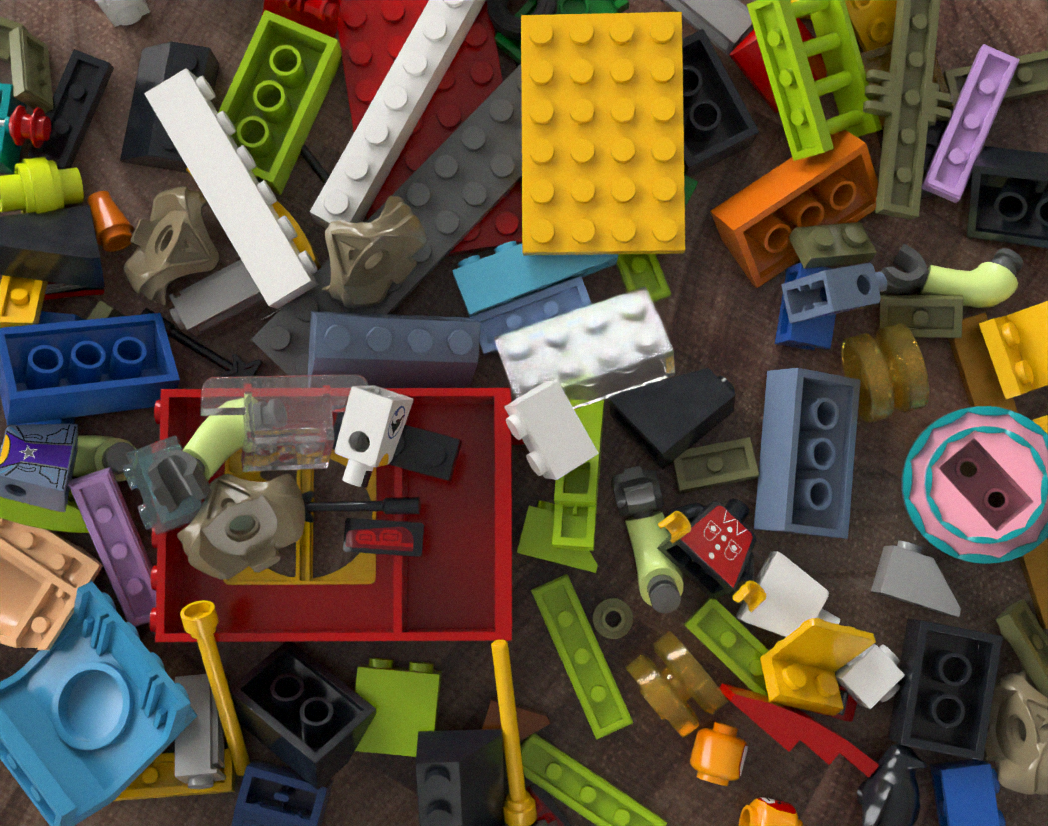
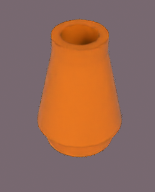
M98 191L91 194L87 198V203L91 210L97 244L101 245L108 252H115L128 247L131 244L130 240L134 231L132 224L112 200L108 191Z

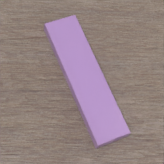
M985 44L981 46L951 113V119L945 127L923 178L922 189L954 203L961 199L973 171V165L982 150L1020 59Z
M111 467L72 479L68 485L127 622L132 623L134 627L149 623L151 609L156 607V590H152L150 581L152 565Z

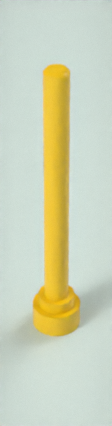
M207 600L196 601L188 604L181 610V620L185 632L191 634L192 638L197 639L235 772L238 776H244L246 767L250 764V759L214 637L219 619L213 602Z
M498 639L491 644L509 786V794L506 796L503 807L504 820L508 826H530L537 819L536 803L525 789L508 642Z

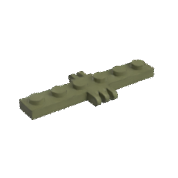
M897 0L890 73L881 70L867 71L866 81L879 84L880 86H866L865 97L879 101H865L863 112L885 117L875 213L908 220L919 217L928 126L935 125L936 120L949 121L951 119V110L938 107V105H952L953 95L939 92L940 85L932 82L940 0Z

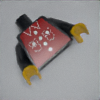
M733 498L725 506L718 501H713L706 506L695 502L673 508L667 517L658 523L660 529L665 527L671 535L657 549L712 600L735 590L736 593L732 597L733 600L737 603L744 600L748 605L749 611L753 612L766 600V593L758 583L754 582V554L752 550L756 543V536L743 524L749 514L747 505Z

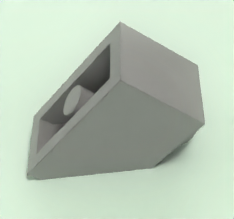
M898 540L897 546L883 547L871 592L946 616H960L961 608L934 558L921 554L923 547Z

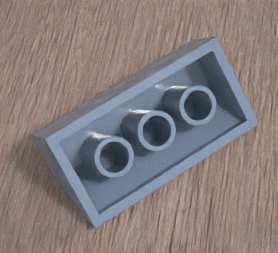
M311 311L307 389L352 388V386L371 385L381 388H469L478 364L481 322L469 317Z
M802 368L767 371L754 530L848 539L860 379Z

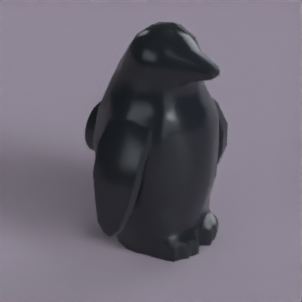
M894 744L888 748L877 762L879 767L858 788L857 802L859 805H862L863 826H914L918 819L921 805L920 791L915 773L917 769L926 768L927 764L917 756L911 747Z

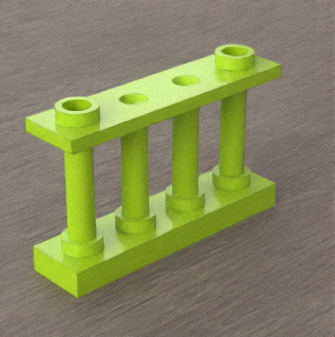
M756 0L747 4L793 161L834 149L830 135L846 130L859 137L882 130L878 115L863 112L864 102L874 100L865 97V87L869 85V82L866 81L867 75L845 0H799L792 3L790 0ZM810 14L817 38L803 42L796 18ZM821 53L828 77L814 81L808 57ZM833 92L839 115L826 120L819 97Z

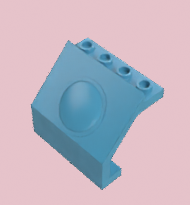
M91 581L77 588L74 613L51 649L40 650L18 672L0 682V759L50 826H75L113 802L198 715L190 706L191 702L185 688L180 683H174L165 672L160 657L154 652H149L140 641L139 633L134 625L122 619L116 611L112 598L105 592L101 593Z

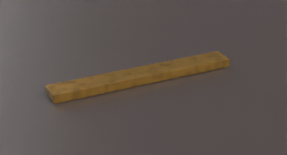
M986 312L962 319V338L948 339L970 407L992 406L1018 413L1014 398L1005 399L979 323L988 321ZM998 492L1002 505L1004 502V497L1001 493ZM1047 538L1029 553L1018 557L1042 629H1048Z

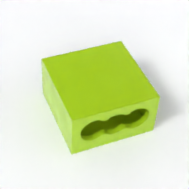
M370 657L369 664L358 666L355 692L376 708V715L355 751L416 757L418 731H436L442 671L433 670L434 663L410 661L409 668L393 667V659Z

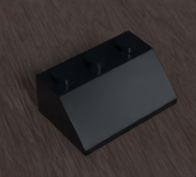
M170 41L142 49L120 157L121 162L188 173L185 162L144 93L185 68L197 78L203 75L212 90L215 91L220 64L209 47Z
M984 146L973 165L967 237L1048 248V153Z
M294 642L283 643L229 688L239 724L317 790L349 762L376 715L375 707Z
M502 729L418 731L416 779L419 825L505 826L503 812Z

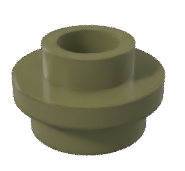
M615 598L603 600L596 606L593 612V625L597 632L605 638H621L632 627V611L622 600ZM611 611L618 612L621 617L620 623L614 627L607 625L605 620L606 615Z

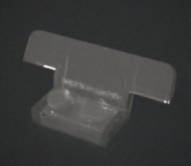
M357 374L212 377L206 380L201 388L200 416L243 415L245 429L241 454L243 472L328 468L335 440L332 412H345L352 386H368V382L363 376Z

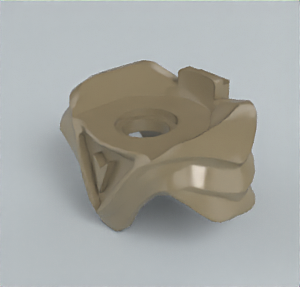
M180 186L157 194L153 202L150 221L141 218L130 240L132 244L138 247L125 262V275L136 293L142 292L149 300H155L161 305H166V289L174 279L192 273L210 271L218 263L219 253L211 241L202 219V208L208 202L200 191H190L187 186Z
M389 196L381 215L372 222L351 223L336 220L329 224L325 230V240L330 257L331 281L330 285L324 286L322 290L330 293L332 298L342 301L345 308H362L380 304L385 299L393 281L396 284H402L417 265L412 256L426 245L427 236L419 218L413 214L411 208L404 203L401 197Z
M224 474L214 479L197 515L186 528L177 534L178 539L183 544L185 554L189 556L188 562L196 569L220 580L230 579L248 566L254 572H261L276 564L281 558L278 549L298 541L303 534L305 505L301 490L290 474H283L266 482L248 481L230 474Z
M1022 670L1018 674L1009 673L1002 678L996 676L984 759L986 761L995 760L998 781L1003 787L1027 795H1033L1034 793L1047 795L1048 698L1027 682L1026 670Z

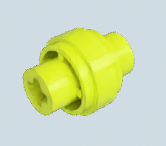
M45 157L22 159V163L15 164L14 174L0 176L1 213L21 210L22 214L32 212L39 214L62 209L64 205L83 203L84 201L83 184L78 168L58 169L54 160H47Z

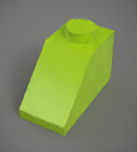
M538 500L537 507L529 505L517 553L596 573L598 564L589 550L556 549L552 547L555 504Z

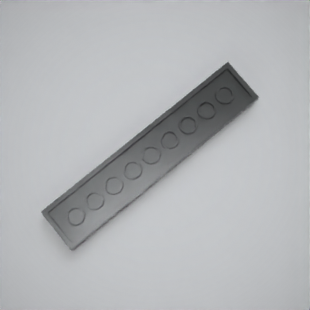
M521 64L392 195L401 197L404 203L411 208L413 214L419 218L427 236L426 245L412 256L417 265L402 284H396L393 281L385 299L380 304L362 308H345L342 301L332 298L330 293L322 290L324 286H329L331 281L329 259L313 275L319 285L285 304L251 339L302 389H307L311 311L391 314L522 179ZM386 202L366 222H372L381 215Z

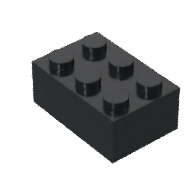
M704 29L682 39L684 175L688 177L752 146L759 134L756 124Z
M908 618L899 667L905 676L898 682L900 688L895 693L888 739L900 745L983 761L1003 636Z

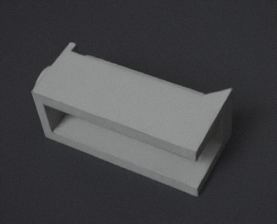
M660 0L674 12H682V19L697 31L704 29L710 42L727 56L754 29L748 8L739 0Z
M240 259L179 291L181 296L177 297L173 293L170 294L169 297L175 307L169 310L180 330L186 328L190 333L197 336L265 299Z
M207 674L175 677V683H180L185 688L191 702L190 706L198 715L175 739V777L185 784L188 783V788L190 789L211 788L214 786V781L226 780V775L220 771L221 768H225L224 731Z

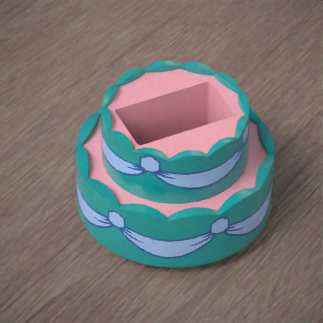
M992 406L964 408L935 420L913 442L902 469V498L908 516L915 528L930 544L940 551L967 562L983 564L1000 563L1016 559L1035 549L1048 538V434L1029 418L1008 409ZM966 461L972 462L976 467V472L971 477H965L960 472L961 464ZM999 492L1003 495L1004 502L1000 507L995 508L989 504L988 497L991 493Z

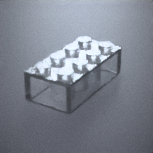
M646 286L494 337L500 362L514 400L545 381L558 380L573 409H577L609 398L616 393L675 375L674 350Z

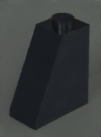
M90 206L62 208L39 214L32 212L0 217V275L91 288L105 287Z
M709 368L614 394L609 398L610 416L663 470L734 412L736 394L732 384L724 376L720 375L717 377Z

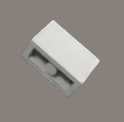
M558 380L545 381L504 406L509 415L506 418V423L515 438L524 441L530 452L526 455L527 460L538 476L543 475L546 479L558 480L599 454Z

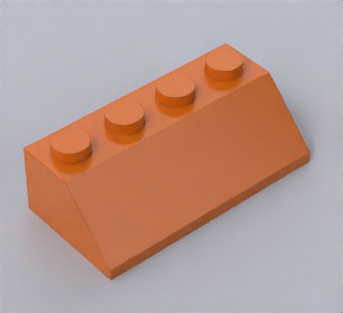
M846 130L830 135L834 149L793 161V157H791L710 211L722 241L756 288L799 261L788 238L795 227L854 223L875 210L878 180L867 144Z

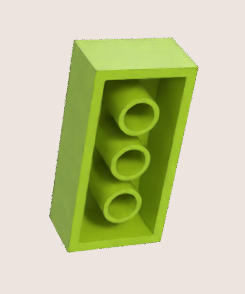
M265 10L218 113L223 110L236 129V132L231 135L238 148L244 145L254 159L257 167L253 168L252 172L260 183L265 180L272 192L281 195L340 66L343 53L337 39Z

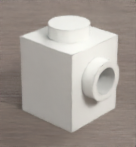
M873 644L835 673L837 682L859 706L871 709L879 700L881 702L889 700L899 690L900 685L898 682L905 676L896 666L900 662L898 657L883 644L880 647Z

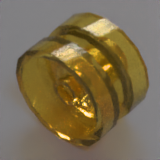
M897 323L879 328L875 338L869 333H861L843 339L841 359L844 376L860 379L858 412L866 422L871 423L891 417L894 407L903 413L925 408L929 401L928 375L918 343L907 326L903 323Z
M668 631L653 643L655 654L665 665L662 671L648 656L642 654L625 668L641 687L638 691L662 720L667 719L684 739L699 726L698 716L687 703L690 698L694 700L702 711L711 715L725 705L728 700L686 647L671 631Z

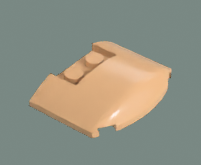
M0 518V644L14 648L50 650L74 613L77 588L91 581L93 582L103 565L81 546L74 545L53 530L26 526Z

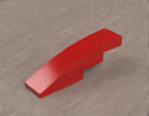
M723 683L717 689L788 752L800 740L828 765L840 753L868 778L879 767L875 761L832 728L797 708L769 702V698L766 695Z

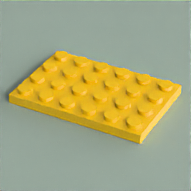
M682 12L521 15L523 256L685 253Z

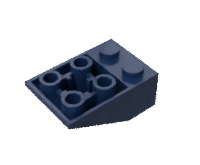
M255 759L246 767L231 826H321L334 780L330 779L317 790L292 768Z

